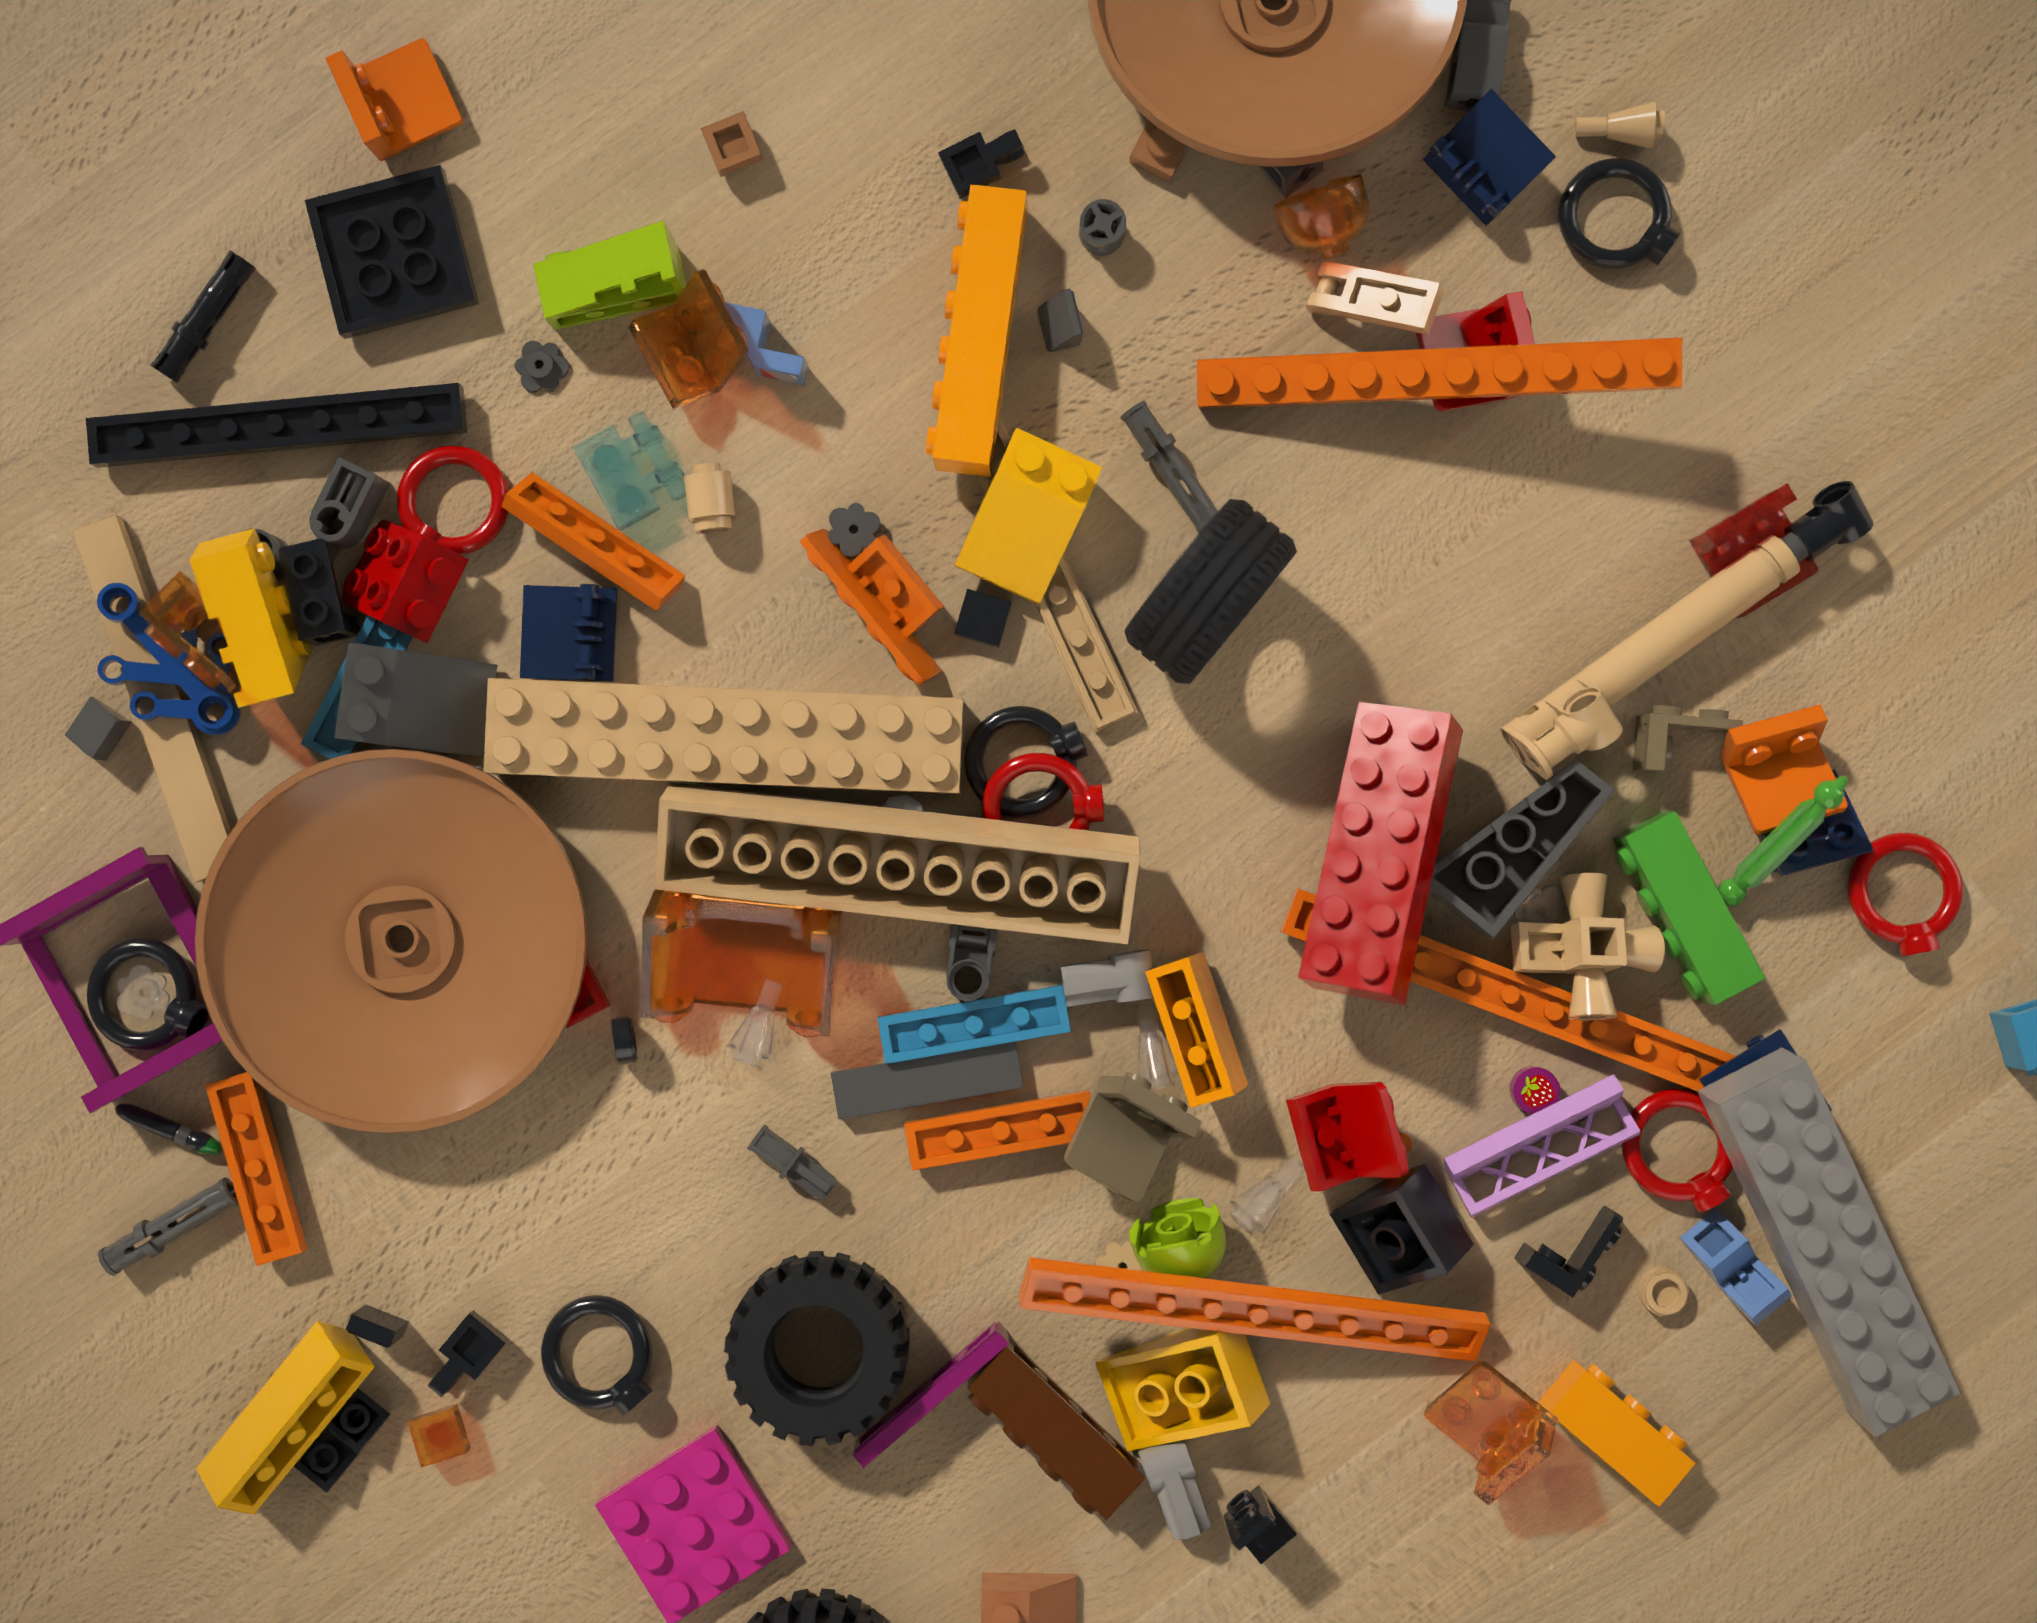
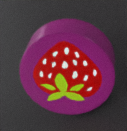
M1528 1066L1519 1070L1512 1078L1510 1095L1517 1107L1525 1112L1534 1114L1558 1102L1560 1085L1557 1078L1550 1071L1538 1066Z

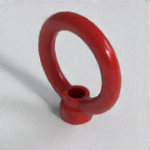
M442 446L422 454L406 469L397 491V510L404 528L421 534L460 555L469 554L485 547L502 530L509 512L501 506L505 494L509 491V487L500 468L485 454L464 446ZM449 464L465 465L477 471L485 479L491 493V507L485 521L473 532L459 537L442 536L436 530L424 524L416 508V494L422 480L434 469Z
M1029 753L1005 762L990 777L982 797L983 818L1003 821L1000 804L1003 792L1009 783L1016 777L1028 772H1046L1063 780L1073 794L1074 818L1069 827L1070 829L1089 831L1091 823L1105 822L1102 784L1089 785L1085 777L1075 766L1051 754Z
M1893 833L1872 841L1873 852L1857 856L1848 877L1849 901L1858 920L1874 935L1886 941L1897 943L1901 956L1939 950L1940 945L1937 936L1944 932L1955 920L1963 900V882L1956 862L1941 845L1922 835ZM1909 851L1920 854L1935 866L1942 880L1943 896L1937 911L1928 920L1905 926L1897 925L1884 919L1874 909L1868 895V879L1874 865L1884 856L1894 852Z
M1678 1088L1662 1090L1648 1096L1633 1109L1631 1116L1641 1132L1640 1135L1622 1143V1154L1629 1173L1643 1189L1664 1200L1675 1202L1691 1201L1698 1212L1709 1210L1731 1196V1192L1724 1181L1731 1173L1733 1166L1698 1092ZM1681 1107L1696 1111L1707 1119L1716 1134L1717 1154L1709 1170L1695 1175L1686 1183H1675L1660 1178L1650 1170L1642 1156L1641 1136L1643 1130L1654 1115L1665 1109Z

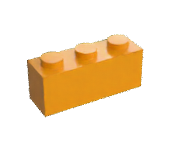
M1204 951L1145 971L1190 1108L1233 1096L1249 1086Z
M1573 1359L1538 1403L1553 1418L1660 1507L1696 1464L1683 1452L1688 1443L1665 1424L1659 1431L1646 1421L1652 1413L1630 1394L1624 1400H1621L1610 1390L1615 1381L1595 1364L1592 1363L1586 1370Z

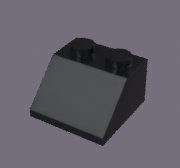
M1425 1163L1409 1169L1408 1174L1405 1176L1388 1178L1338 1207L1330 1214L1378 1295L1447 1274L1474 1245Z

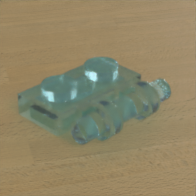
M644 411L637 412L628 418L635 434L623 440L617 428L611 425L572 447L613 522L620 531L661 509L653 495L654 491L665 487L672 501H678L686 496L685 484L682 480L684 472L677 461L672 462L662 444L664 436L657 425L650 423ZM641 451L646 452L655 468V471L644 477L632 457Z

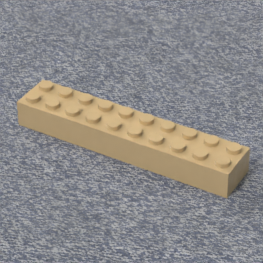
M488 678L483 772L505 776L961 795L965 702L963 698Z
M670 782L659 799L654 889L1128 945L1140 860L1139 836Z

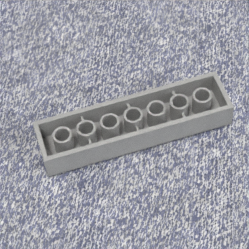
M1780 1048L1698 1090L1697 1092L1850 1416L1877 1437L1961 1394L1807 1060L1784 1048Z

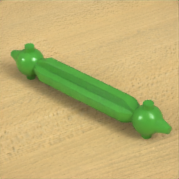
M1843 775L1833 781L1827 780L1819 783L1814 790V798L1800 802L1737 866L1734 878L1726 879L1720 883L1718 891L1727 906L1741 904L1746 898L1747 890L1759 886L1824 821L1826 810L1837 808L1843 802L1844 789L1849 781L1846 776Z

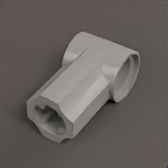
M1151 950L1110 955L1109 959L1086 961L1061 966L1066 1006L1070 1007L1116 1000V1003L1154 998L1145 971L1153 968Z
M1185 1440L1139 1450L1138 1453L1152 1492H1156L1162 1506L1161 1509L1173 1540H1186L1198 1536L1204 1530L1211 1527L1194 1478L1197 1477Z

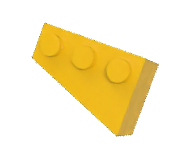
M255 528L199 543L189 561L209 620L217 619L225 636L228 647L219 649L223 664L234 663L242 687L239 692L233 693L238 708L294 693L312 649L311 644L298 641L287 587L285 585L279 586L273 572L275 560L269 545L266 542H260Z

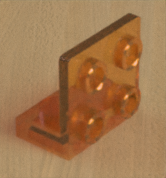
M705 269L694 272L673 306L635 318L628 327L673 409L720 392L749 353L743 330L734 323L724 305V298L720 288L715 283H712Z
M179 570L138 613L150 624L144 632L175 659L182 653L185 654L187 658L183 664L211 689L214 690L221 684L231 692L237 686L234 681L220 667L181 636L185 630L188 632L195 630L207 617V612L198 586Z
M1485 1360L1478 1361L1431 1402L1424 1412V1417L1479 1460L1476 1465V1471L1479 1474L1473 1494L1488 1506L1550 1456L1558 1421L1556 1416Z

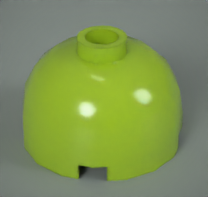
M1200 1198L1177 1199L1151 1209L1153 1218L1146 1221L1143 1225L1140 1217L1133 1223L1129 1231L1130 1243L1143 1271L1207 1278L1222 1262L1227 1240L1218 1206L1214 1203L1209 1208L1204 1206L1203 1200Z

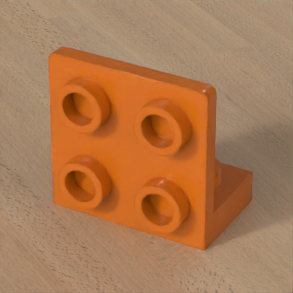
M420 38L365 64L360 62L354 65L343 50L325 58L364 144L380 162L463 124L460 111L433 52L424 38Z
M1821 704L1728 729L1720 758L1756 835L1772 832L1800 802L1814 798V790L1819 783L1836 779L1819 744L1828 722ZM1845 797L1837 808L1827 809L1825 817L1844 812L1848 805Z

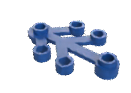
M111 583L102 588L97 597L99 611L112 622L124 623L159 664L129 662L119 656L110 655L104 657L98 664L97 671L100 678L113 686L122 685L126 681L179 685L191 700L159 699L151 692L142 691L135 694L130 700L132 714L142 721H153L158 717L192 719L199 730L209 735H223L230 732L240 719V708L237 706L235 697L228 692L230 662L223 664L221 655H217L214 652L215 643L225 639L223 632L211 635L207 641V651L212 657L208 687L194 674L199 625L204 622L207 616L204 604L192 596L183 597L176 603L175 615L179 622L175 652L139 612L140 599L129 586L123 583ZM119 597H125L129 600L128 609L122 613L114 612L112 608L113 602ZM188 604H196L199 607V614L194 619H185L182 615L183 608ZM114 662L120 663L123 668L122 674L117 678H108L106 676L107 666ZM150 698L154 701V710L146 715L140 714L137 708L138 703L142 699ZM220 704L225 709L224 716L217 721L210 720L207 715L208 709L212 705Z

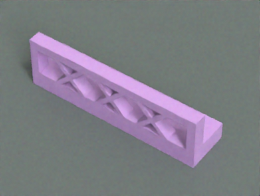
M1615 1074L1444 1158V1170L1470 1217L1473 1218L1640 1135V1129L1621 1099L1624 1090ZM1612 1106L1625 1128L1611 1136L1590 1130L1594 1114ZM1587 1118L1585 1128L1574 1125ZM1562 1130L1582 1136L1578 1152L1569 1157L1548 1151L1552 1135ZM1587 1138L1599 1141L1585 1148ZM1545 1139L1543 1149L1532 1146ZM1520 1151L1540 1157L1536 1173L1527 1178L1506 1172L1510 1156ZM1545 1159L1557 1162L1542 1170ZM1503 1160L1501 1170L1490 1167ZM1478 1172L1497 1177L1498 1180L1494 1193L1476 1203L1463 1182L1464 1179ZM1503 1180L1514 1183L1500 1190Z

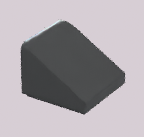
M1070 288L1065 289L1038 308L1041 329L1046 349L1049 352L1079 346L1082 342L1083 328L1074 292Z
M90 696L65 736L91 758L107 761L132 721L95 697Z

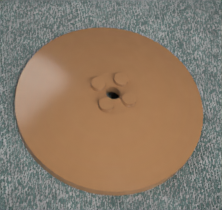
M1088 0V9L1092 31L1101 57L1110 75L1134 107L1156 127L1175 140L1199 152L1222 160L1246 165L1280 167L1317 163L1348 154L1385 135L1406 119L1424 101L1447 66L1461 31L1467 0H1284L1286 5L1279 10L1265 8L1260 0Z
M397 749L357 752L317 763L286 779L258 800L236 823L221 845L210 867L201 893L195 932L196 967L209 1015L221 1039L247 1073L269 1093L290 1107L314 1119L338 1127L379 1133L414 1132L440 1127L464 1119L504 1097L531 1075L559 1040L574 1011L582 987L588 945L586 911L575 870L563 845L549 824L535 808L515 790L494 776L472 765L446 756ZM398 925L408 927L414 935V943L406 952L394 949L390 943V933Z

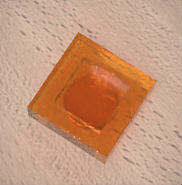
M458 1404L413 1417L407 1422L421 1468L464 1455L471 1449Z

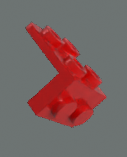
M1522 291L1505 294L1481 309L1435 316L1429 335L1416 332L1420 349L1535 344L1531 328V315L1526 308ZM1518 396L1432 399L1438 411L1444 412L1514 399Z
M381 520L368 533L364 542L365 550L356 568L347 575L344 581L342 603L428 644L469 559L421 534L387 520Z
M1382 1082L1329 1084L1286 1100L1311 1191H1324L1358 1177L1399 1178L1408 1174L1407 1150L1400 1138L1395 1120L1394 1103Z

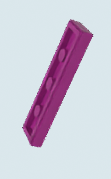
M999 1321L997 1323L994 1322L856 1440L852 1456L862 1468L873 1461L1009 1345V1333Z

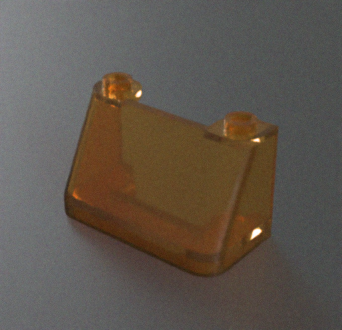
M655 889L642 920L641 1017L656 1019L663 1023H675L689 1015L695 1003L786 1012V1025L800 1036H830L833 1023L844 911Z

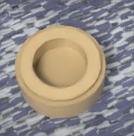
M1654 1267L1646 1271L1640 1278L1638 1297L1643 1306L1652 1313L1662 1317H1670L1681 1312L1686 1306L1689 1299V1288L1687 1282L1679 1273L1667 1267Z

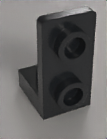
M320 538L281 547L279 549V556L298 641L319 646L357 637L360 631L358 617L343 612L328 542Z
M1603 1206L1564 1268L1563 1265L1567 1259L1543 1243L1538 1251L1523 1243L1514 1258L1523 1266L1573 1298L1578 1290L1586 1289L1593 1280L1596 1273L1594 1265L1602 1252L1610 1250L1618 1241L1622 1231L1619 1225L1624 1217L1612 1209Z
M1259 1485L1251 1492L1243 1490L1228 1503L1226 1507L1228 1511L1223 1515L1231 1542L1235 1548L1240 1551L1246 1546L1260 1564L1264 1563L1297 1535L1295 1528Z

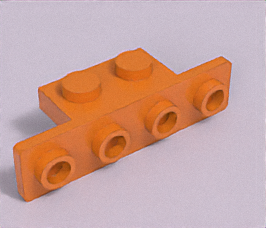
M826 529L806 534L800 540V543L807 550L809 561L818 570L825 572L837 587L840 599L849 607L854 608L866 622V628L873 639L885 645L896 659V665L900 672L919 686L935 678L941 672L940 667L913 635L934 617L944 605L886 535L877 537L852 561L841 552L840 545L830 542L828 538L829 532Z

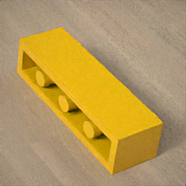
M317 1320L197 1466L196 1470L218 1508L254 1515L374 1369L375 1366L353 1334L348 1333L344 1328Z

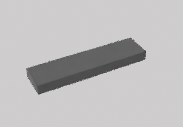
M1016 1041L889 1064L879 1063L831 1072L838 1120L1024 1088Z

